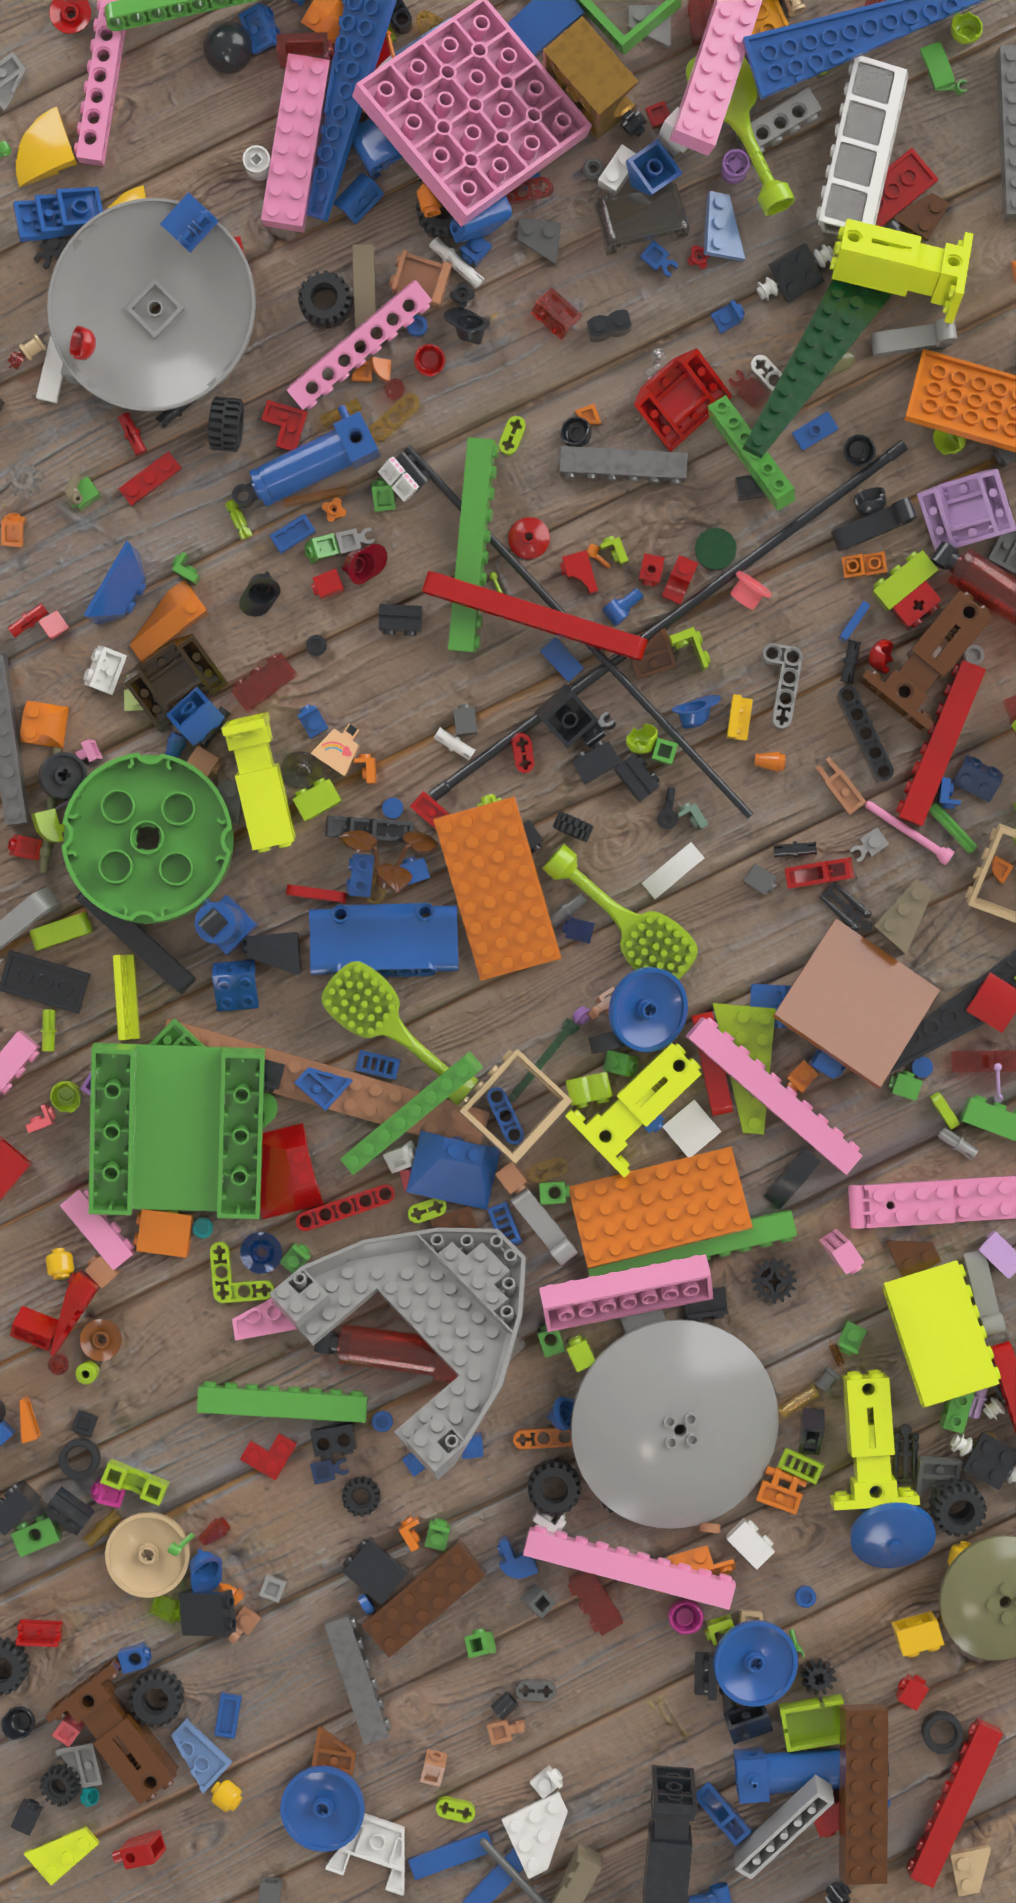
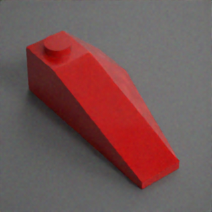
M80 1270L77 1274L73 1272L67 1281L70 1285L65 1293L50 1351L52 1356L57 1354L100 1288L91 1276L83 1270Z

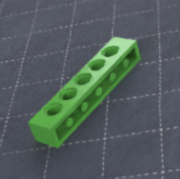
M725 395L708 406L709 419L775 509L779 511L794 502V487L767 452L760 459L742 449L752 430Z

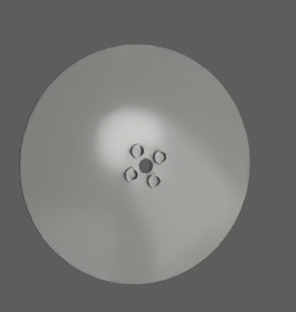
M166 198L135 199L112 206L99 213L84 224L70 239L62 251L51 277L47 303L48 322L55 348L62 362L73 377L88 391L100 399L124 409L146 412L166 411L185 406L204 397L219 386L234 370L247 348L253 331L256 312L255 285L249 263L242 249L228 230L218 222L190 253L160 225L180 202L177 200ZM156 303L160 304V312L158 314H152V305ZM76 326L90 329L96 337V349L87 360L75 359L69 352L71 336Z
M665 1320L651 1323L617 1339L601 1353L587 1371L576 1394L572 1409L571 1440L573 1452L580 1472L590 1489L607 1507L620 1516L641 1525L655 1528L673 1529L699 1525L700 1523L711 1521L734 1508L754 1489L762 1478L773 1455L779 1426L777 1398L770 1377L760 1360L742 1341L732 1334L716 1326L694 1320ZM678 1424L685 1426V1430L681 1434H675L674 1432Z

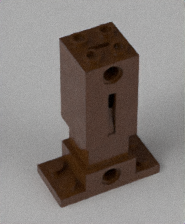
M959 591L953 596L906 655L909 659L899 671L894 670L884 682L881 680L882 676L874 670L871 672L869 670L865 671L858 679L860 683L922 733L929 730L934 724L931 721L932 717L924 710L918 711V708L928 697L925 692L936 679L939 681L945 677L993 618L990 615V610L984 605H977L973 601L974 597L966 591ZM963 611L969 613L970 619L963 615ZM899 689L906 692V698L899 695Z
M117 1655L53 1704L45 1717L51 1723L55 1719L60 1721L69 1712L76 1723L82 1720L96 1738L93 1745L140 1805L144 1801L148 1803L157 1796L156 1792L161 1788L165 1790L174 1783L173 1779L177 1776L176 1772L179 1766L146 1723L142 1725L140 1718L136 1720L134 1718L135 1712L131 1713L130 1709L128 1710L115 1694L117 1686L112 1680L121 1670Z

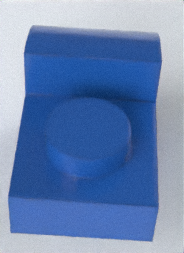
M508 1536L499 1538L500 1545L497 1546L501 1558L505 1557V1559L499 1561V1566L506 1575L522 1579L539 1572L535 1558L524 1556L523 1552L515 1555Z

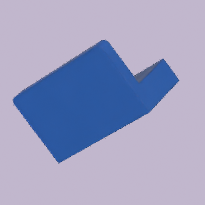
M360 173L333 204L342 210L351 222L357 224L384 193L373 179Z

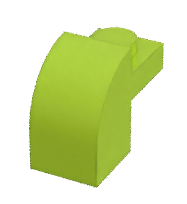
M55 808L31 815L35 830L42 839L52 843L64 841L62 833H64L65 825L59 824Z

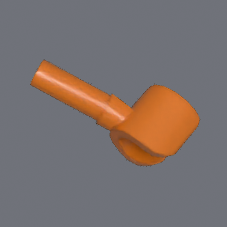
M590 544L587 548L588 556L596 559L609 569L611 565L598 555L600 547Z

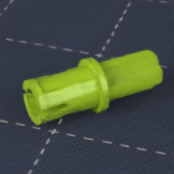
M52 1009L43 1010L42 1030H40L42 1032L41 1051H55V1032L57 1030H55V1010Z

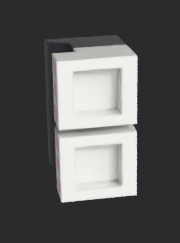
M404 452L396 458L388 459L378 471L390 486L393 485L392 489L403 502L418 493L429 478V474L425 470H419L415 466L416 459L411 454L406 455Z

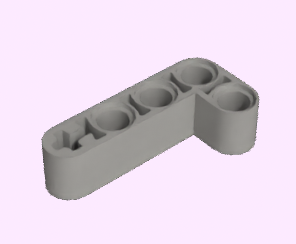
M945 318L936 320L934 324L873 333L870 335L873 357L954 345L957 341L955 319L953 324L944 322Z
M770 643L763 649L761 653L762 659L767 664L780 666L771 723L775 729L784 730L792 721L803 654L799 648ZM774 649L777 652V658L769 659L766 651ZM790 652L795 653L798 657L797 662H789L787 654ZM784 674H792L794 682L791 684L786 683L783 679ZM781 694H788L791 701L789 704H782L780 702ZM777 707L780 709H789V712L787 710L784 712L783 718L786 719L787 722H784L782 725H780L779 721L776 720V718H779L782 711L777 710Z
M49 887L38 890L0 920V950L42 916L49 914L60 906L61 903Z
M528 1187L510 1199L561 1266L578 1253L575 1245Z
M979 1250L962 1254L968 1283L973 1293V1304L977 1306L980 1317L977 1319L979 1325L984 1326L987 1336L1006 1332L1004 1318L999 1312L987 1258Z

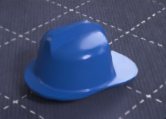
M719 695L704 696L691 702L674 706L672 712L678 713L684 729L699 727L709 718L710 707L720 702L721 697Z
M559 1397L555 1400L554 1406L547 1415V1419L551 1420L556 1429L561 1431L571 1430L572 1409L575 1399Z
M197 1549V1554L189 1562L193 1592H212L219 1585L222 1578V1559L220 1557L214 1556L209 1551L203 1552L201 1549Z

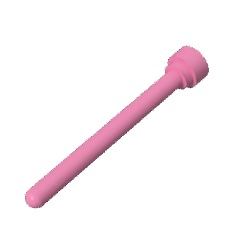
M867 801L865 803V808L936 854V857L939 859L938 861L943 865H946L955 851L948 847H939L873 802Z

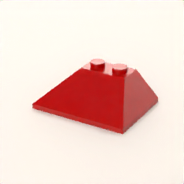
M695 348L673 358L641 387L633 405L667 450L672 452L709 418L708 406L725 395L728 399L733 396L701 352Z
M304 1123L263 1133L260 1204L262 1220L324 1204L307 1146L308 1139Z

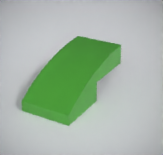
M939 41L920 48V55L928 69V77L935 91L955 84L954 75L941 42Z

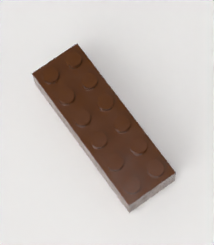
M458 1539L380 1605L375 1612L367 1616L363 1620L362 1627L390 1658L486 1576V1569L464 1543Z

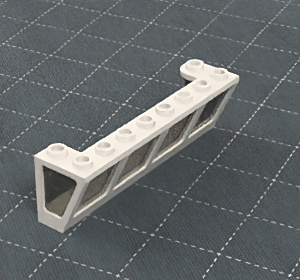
M864 56L855 58L854 62L851 61L848 74L851 75L850 82L845 84L844 95H846L845 103H841L839 116H842L840 124L837 123L835 128L836 145L832 144L830 157H833L832 163L826 169L825 177L828 178L826 186L823 185L821 191L822 207L819 206L817 209L816 219H819L818 225L821 227L822 233L838 236L840 226H845L847 218L876 225L908 81L907 69Z

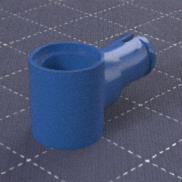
M635 588L624 598L612 600L602 611L612 624L617 626L629 616L630 608L644 596Z
M726 1882L711 1885L709 1887L710 1890H707L706 1893L689 1896V1903H732L729 1887Z

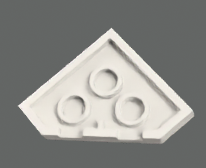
M559 1791L501 1818L528 1879L548 1870L568 1812Z

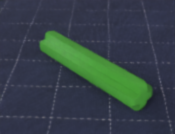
M934 802L929 812L967 853H972L977 848V845L937 802Z

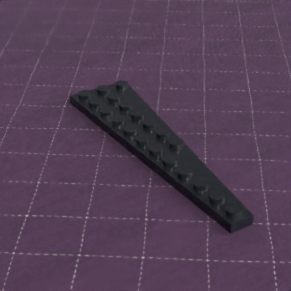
M1016 950L923 1019L890 1073L984 1024L985 1022L967 1012L966 1008L990 972L1016 988V980L1014 979L1016 976Z

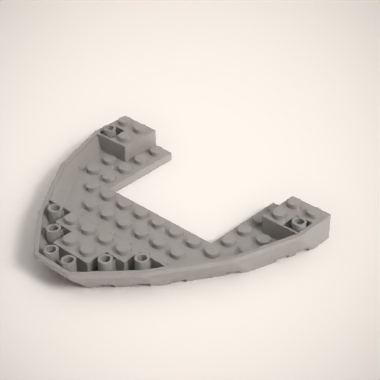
M433 1228L359 1241L301 1266L269 1294L276 1307L314 1346L375 1293L379 1292L458 1375L455 1380L394 1431L401 1442L438 1480L456 1464L503 1387L523 1315L526 1257L499 1229Z

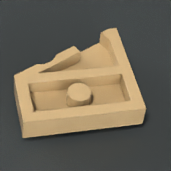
M989 1845L949 1853L958 1896L980 1893L991 1852Z

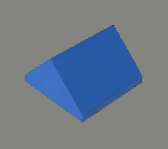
M659 139L626 160L631 187L649 196H652L683 174Z

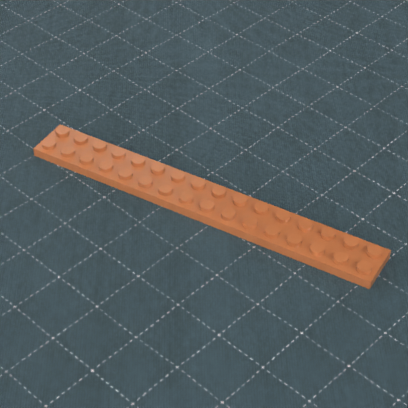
M167 1019L165 1027L172 1021V1019ZM180 1022L207 1047L265 1048V1059L286 1064L280 1088L278 1090L274 1089L271 1092L274 1094L319 1106L297 1087L294 1082L308 1067L329 1072L337 1076L350 1078L353 1081L328 1109L382 1124L420 1093L417 1090ZM448 1099L441 1102L406 1131L419 1135L420 1130L449 1138L459 1136L467 1142L480 1145L483 1139V1135L457 1112L461 1108L459 1104L455 1105ZM471 1107L468 1112L486 1128L490 1112Z

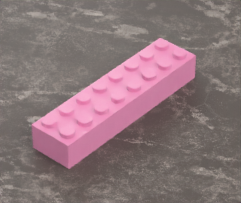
M762 0L714 1L669 139L670 141L707 156L716 146L746 53L742 39L752 34Z
M288 53L261 221L265 227L305 233L307 209L313 183L314 168L316 167L317 149L320 142V131L323 124L324 107L331 71L330 60Z
M706 1254L680 1260L675 1259L660 1264H651L640 1268H631L620 1272H610L600 1276H590L575 1281L570 1280L555 1285L550 1284L539 1288L547 1332L713 1299L712 1279Z

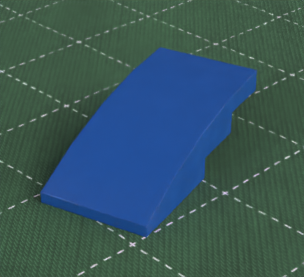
M532 0L507 24L531 53L538 57L543 52V49L573 25L585 11L576 0Z
M98 187L56 189V194L35 195L34 200L13 201V210L20 242L45 240L75 234L90 219L103 212Z

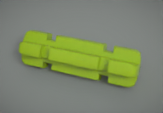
M234 500L226 502L225 507L228 512L230 511L229 515L236 530H239L240 538L242 540L248 539L252 536L250 528L246 527L248 524L241 510L238 509L239 506Z

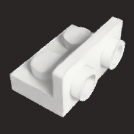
M98 646L92 653L91 667L85 672L84 685L113 695L127 655L104 646Z

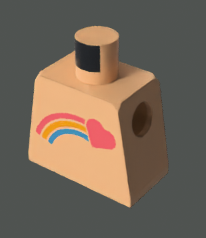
M348 724L343 733L333 729L311 754L346 777L353 764V758L356 757L360 748L353 741L359 730L351 724Z

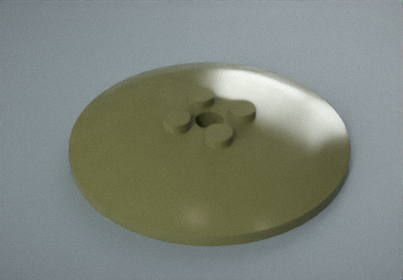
M996 1535L971 1544L954 1559L946 1571L941 1584L939 1609L947 1633L960 1648L981 1659L1006 1660L1016 1657V1536ZM1008 1596L1007 1604L1000 1606V1599Z

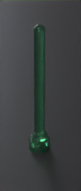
M568 1017L562 1023L563 1027L560 1034L534 1064L539 1070L544 1067L566 1038L576 1034L580 1029ZM530 1072L524 1076L509 1095L510 1101H516L535 1078Z

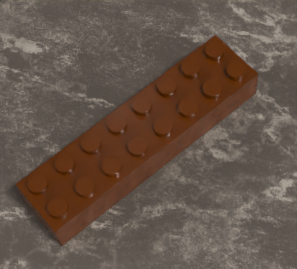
M883 1704L840 1705L839 1878L845 1885L887 1884L888 1709Z

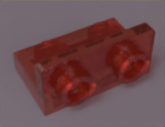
M552 287L537 300L531 311L535 318L543 323L560 340L566 336L567 332L583 316Z

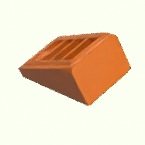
M28 1396L20 1400L22 1444L36 1440L41 1436Z

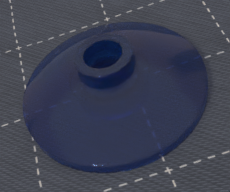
M255 1232L243 1241L240 1257L248 1270L257 1274H265L273 1271L279 1265L282 1258V1247L274 1235L267 1232ZM260 1248L265 1249L266 1254L264 1256L259 1255L258 1250Z

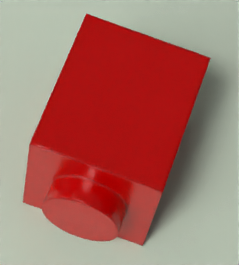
M336 569L312 577L314 581L311 584L315 596H320L321 600L345 591Z

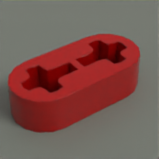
M519 732L511 739L514 765L520 772L528 773L534 768L532 742L527 734ZM521 737L525 741H527L523 744V751H521V747L516 744V742L520 741L519 738ZM522 755H525V759L529 761V763L526 764V768H523L522 765H519V763L523 761Z

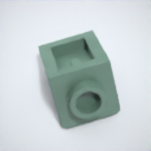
M688 802L678 808L680 810L677 814L678 818L690 812L689 820L695 828L698 826L701 830L709 825L696 803L691 805Z

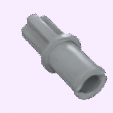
M945 1127L938 1133V1137L952 1146V1150H957L969 1160L976 1156L978 1149L965 1141L963 1136L959 1137Z

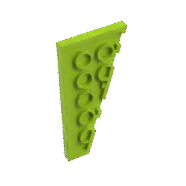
M712 1003L719 1031L722 1034L725 1031L735 1039L733 1043L737 1047L740 1045L745 1047L750 1052L748 1056L753 1061L756 1059L761 1061L766 1066L764 1070L770 1074L775 1018L772 1016L776 1009ZM730 1076L742 1132L764 1135L767 1107Z

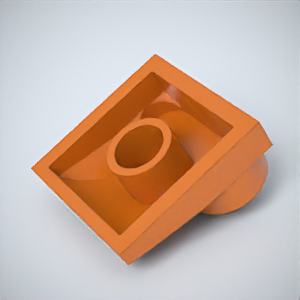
M26 701L23 710L20 742L63 749L69 707Z

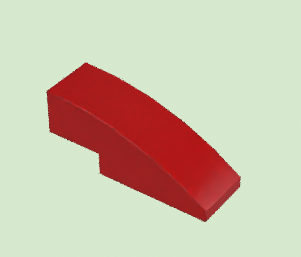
M851 857L784 868L788 889L855 878Z

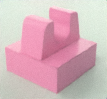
M94 739L81 742L83 749L76 752L77 757L82 761L88 759L89 762H97L103 759Z

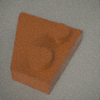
M318 1726L311 1767L320 1765L331 1766L349 1775H353L357 1752L322 1726Z

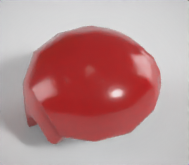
M76 326L71 336L69 352L75 359L87 360L96 349V337L90 329Z
M426 344L417 349L413 358L416 370L428 377H433L440 373L445 365L444 352L436 345Z
M887 639L877 641L869 653L871 667L883 674L890 671L886 666L887 663L893 662L891 656L893 643Z

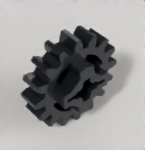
M772 1257L771 1262L764 1259V1265L762 1266L758 1263L757 1267L759 1270L752 1271L756 1278L751 1279L752 1283H756L752 1289L753 1291L759 1290L757 1297L760 1298L764 1295L766 1303L769 1299H772L773 1304H776L777 1299L784 1302V1296L786 1295L790 1298L789 1291L796 1290L792 1283L797 1282L796 1278H792L796 1272L794 1270L789 1271L791 1265L788 1263L784 1266L783 1259H780L779 1262H776L775 1257ZM778 1267L783 1269L787 1276H781L778 1273ZM769 1268V1272L765 1276H761L764 1270ZM775 1274L776 1278L779 1279V1281H777L773 1287L772 1283L769 1282V1280H771ZM761 1285H767L769 1287L770 1294L765 1292L761 1288ZM783 1285H787L786 1288L779 1293V1289Z

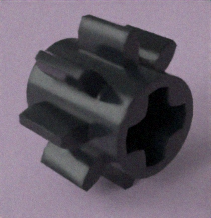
M629 109L622 115L624 121L621 123V126L629 136L636 134L638 137L645 131L644 124L647 121L638 110L632 113Z
M837 1881L833 1882L826 1888L828 1896L825 1897L827 1903H850L851 1898L848 1895L852 1891L843 1882L840 1884Z

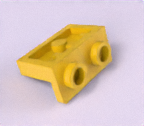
M733 694L726 738L742 741L748 739L752 699L742 698V695Z

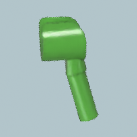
M961 79L955 85H950L937 91H954L957 95H963L968 89L963 90L959 85H966L968 82Z
M6 141L0 142V158L11 154V148Z
M191 1532L179 1545L172 1542L167 1551L173 1556L178 1555L195 1535Z
M790 1629V1638L796 1648V1652H801L804 1659V1652L802 1647L798 1645L794 1629Z

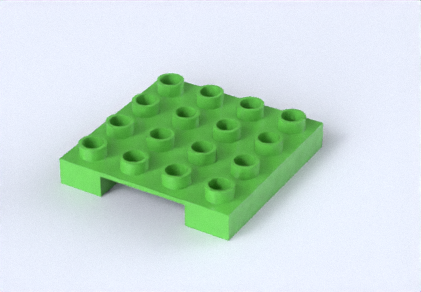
M93 1043L91 1049L89 1214L132 1215L133 1209L217 1211V1218L260 1219L265 1048Z

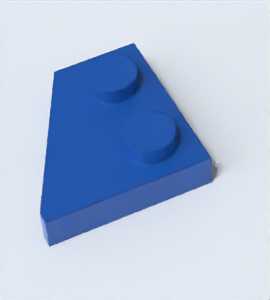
M308 1067L294 1084L326 1111L353 1080Z

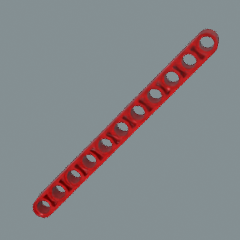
M427 571L421 591L424 594L638 661H642L648 642L647 639L432 571Z

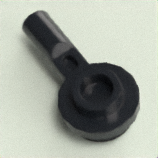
M667 787L665 808L657 815V823L663 829L673 828L678 821V816L673 811L676 788Z

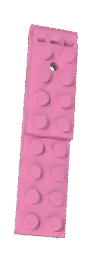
M1016 1175L849 1185L850 1228L1016 1218ZM892 1201L893 1207L888 1209L886 1204Z

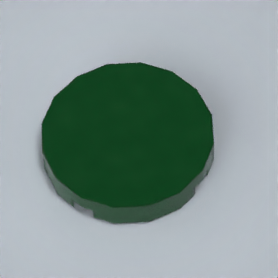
M710 528L700 534L696 540L694 550L698 562L706 569L721 570L731 564L735 558L737 547L735 539L725 529Z

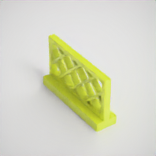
M114 955L113 968L118 1040L140 1039L135 955Z

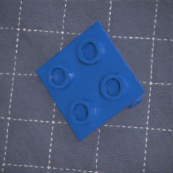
M188 192L160 225L191 253L219 221Z
M751 984L750 1006L775 1008L777 1010L792 986ZM775 1019L774 1027L788 1028Z

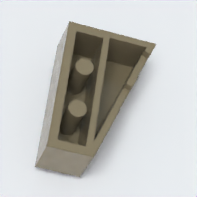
M913 879L872 927L902 954H907L933 892L918 879Z
M578 1843L551 1902L585 1903V1898L588 1893L590 1894L594 1881L603 1867L601 1854Z

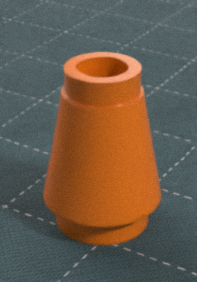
M781 751L756 753L755 766L779 772V770L784 771L786 754H781Z

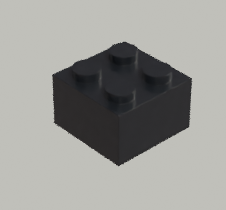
M566 684L534 712L566 748H569L598 721L595 715Z
M23 1481L20 1485L16 1482L4 1494L6 1499L0 1498V1532L4 1536L42 1499L26 1481Z

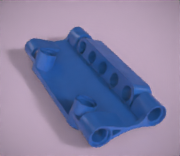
M429 903L337 905L333 909H309L311 975H335L342 967L353 961L367 964L383 977H420L435 975L436 971H459L457 905L432 906ZM423 914H429V915H430L429 917H426V918L421 917V915H423ZM339 916H345V917H346V918H344V919H342V920H338V919H337Z

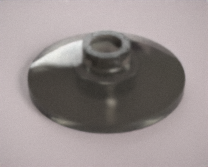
M299 751L291 753L284 758L281 764V774L289 785L304 789L313 787V783L322 778L323 767L319 759L313 754Z

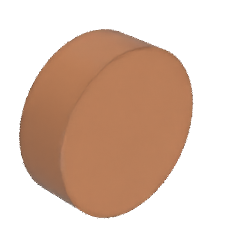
M705 1522L699 1525V1531L720 1533V1524Z

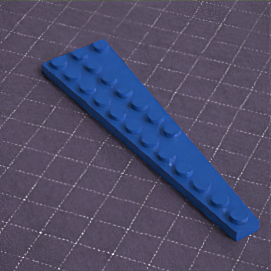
M342 0L344 8L342 16L339 17L338 25H340V32L335 41V52L332 59L324 107L326 115L324 125H321L320 134H322L321 145L317 149L319 157L313 173V183L307 209L308 216L328 222L363 110L352 95L356 83L375 71L396 0Z
M887 0L745 36L742 42L760 100L986 0Z

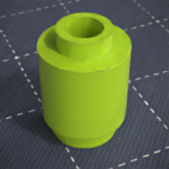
M85 1361L78 1366L75 1375L80 1383L90 1384L97 1379L100 1369L94 1361ZM84 1370H87L90 1375L86 1376Z

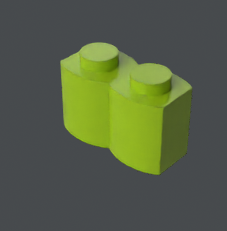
M607 1071L566 1080L569 1098L572 1100L571 1106L576 1105V1109L589 1106L588 1102L595 1100L597 1104L609 1101L608 1097H612Z

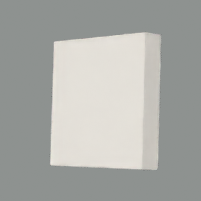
M692 1100L663 1126L687 1157L695 1155L721 1133L720 1129L695 1100Z

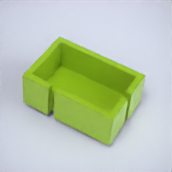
M841 1693L822 1696V1701H819L818 1697L778 1704L787 1752L840 1744V1705L844 1704Z

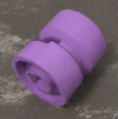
M732 149L724 155L721 175L727 183L739 184L744 181L750 166L748 155L740 149Z

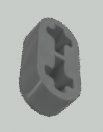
M522 1679L517 1683L516 1694L521 1700L549 1701L554 1698L556 1687L548 1679ZM523 1685H528V1689H535V1691L530 1690L525 1695L519 1689H522ZM544 1685H548L552 1691H549L548 1695H544V1691H537V1689H544Z

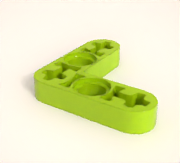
M218 1241L210 1248L213 1295L216 1301L230 1303L266 1300L271 1297L269 1293L275 1289V1286L270 1280L233 1282L228 1244ZM218 1245L225 1249L226 1252L222 1254V1260L227 1259V1263L220 1262L215 1264V1260H219V1254L214 1252ZM224 1266L227 1269V1276L224 1278L218 1277L216 1275L217 1267ZM228 1280L229 1284L225 1283L224 1289L229 1291V1294L223 1299L222 1295H218V1292L221 1291V1284L217 1285L216 1281L224 1282ZM252 1284H256V1289L262 1288L263 1284H266L268 1288H271V1291H268L267 1295H264L262 1291L256 1292L257 1296L254 1297V1287ZM245 1285L249 1287V1296H240L238 1292L240 1286Z

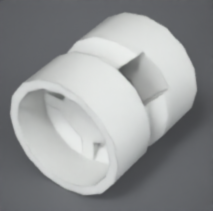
M258 145L247 148L243 154V164L249 177L257 181L268 178L271 161L268 151Z

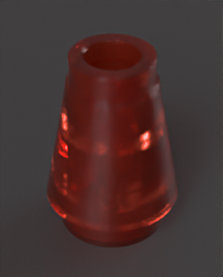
M59 1353L49 1359L48 1368L50 1372L54 1375H62L67 1372L69 1361L65 1354Z
M223 1517L215 1518L199 1535L200 1542L207 1546L227 1536L231 1530L229 1523Z

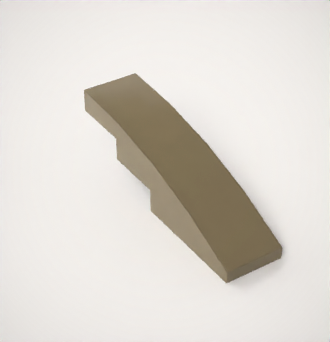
M353 244L355 329L376 312L374 244ZM377 327L372 328L370 333H377Z

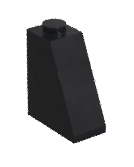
M298 932L246 936V941H243L244 953H248L249 958L293 974H302Z

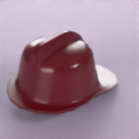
M380 544L368 545L362 550L350 552L341 568L349 576L351 582L361 585L383 571L388 559L387 551Z

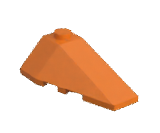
M313 0L301 23L335 44L340 32V25L338 23L339 17L343 14L344 4L342 0Z
M185 579L167 591L129 645L140 661L172 639L177 638L209 614Z

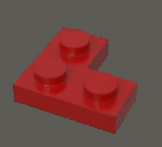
M267 400L261 420L262 422L281 427L276 448L291 451L299 446L308 412Z
M280 1432L269 1450L250 1440L239 1460L276 1481L297 1442Z

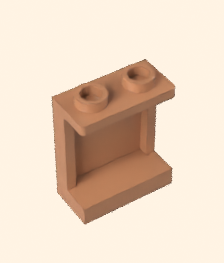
M403 249L402 255L398 254L395 267H398L396 275L392 274L389 282V287H392V294L396 295L411 281L416 280L432 299L429 305L440 309L453 269L452 264L445 261L443 264L409 254L408 250Z

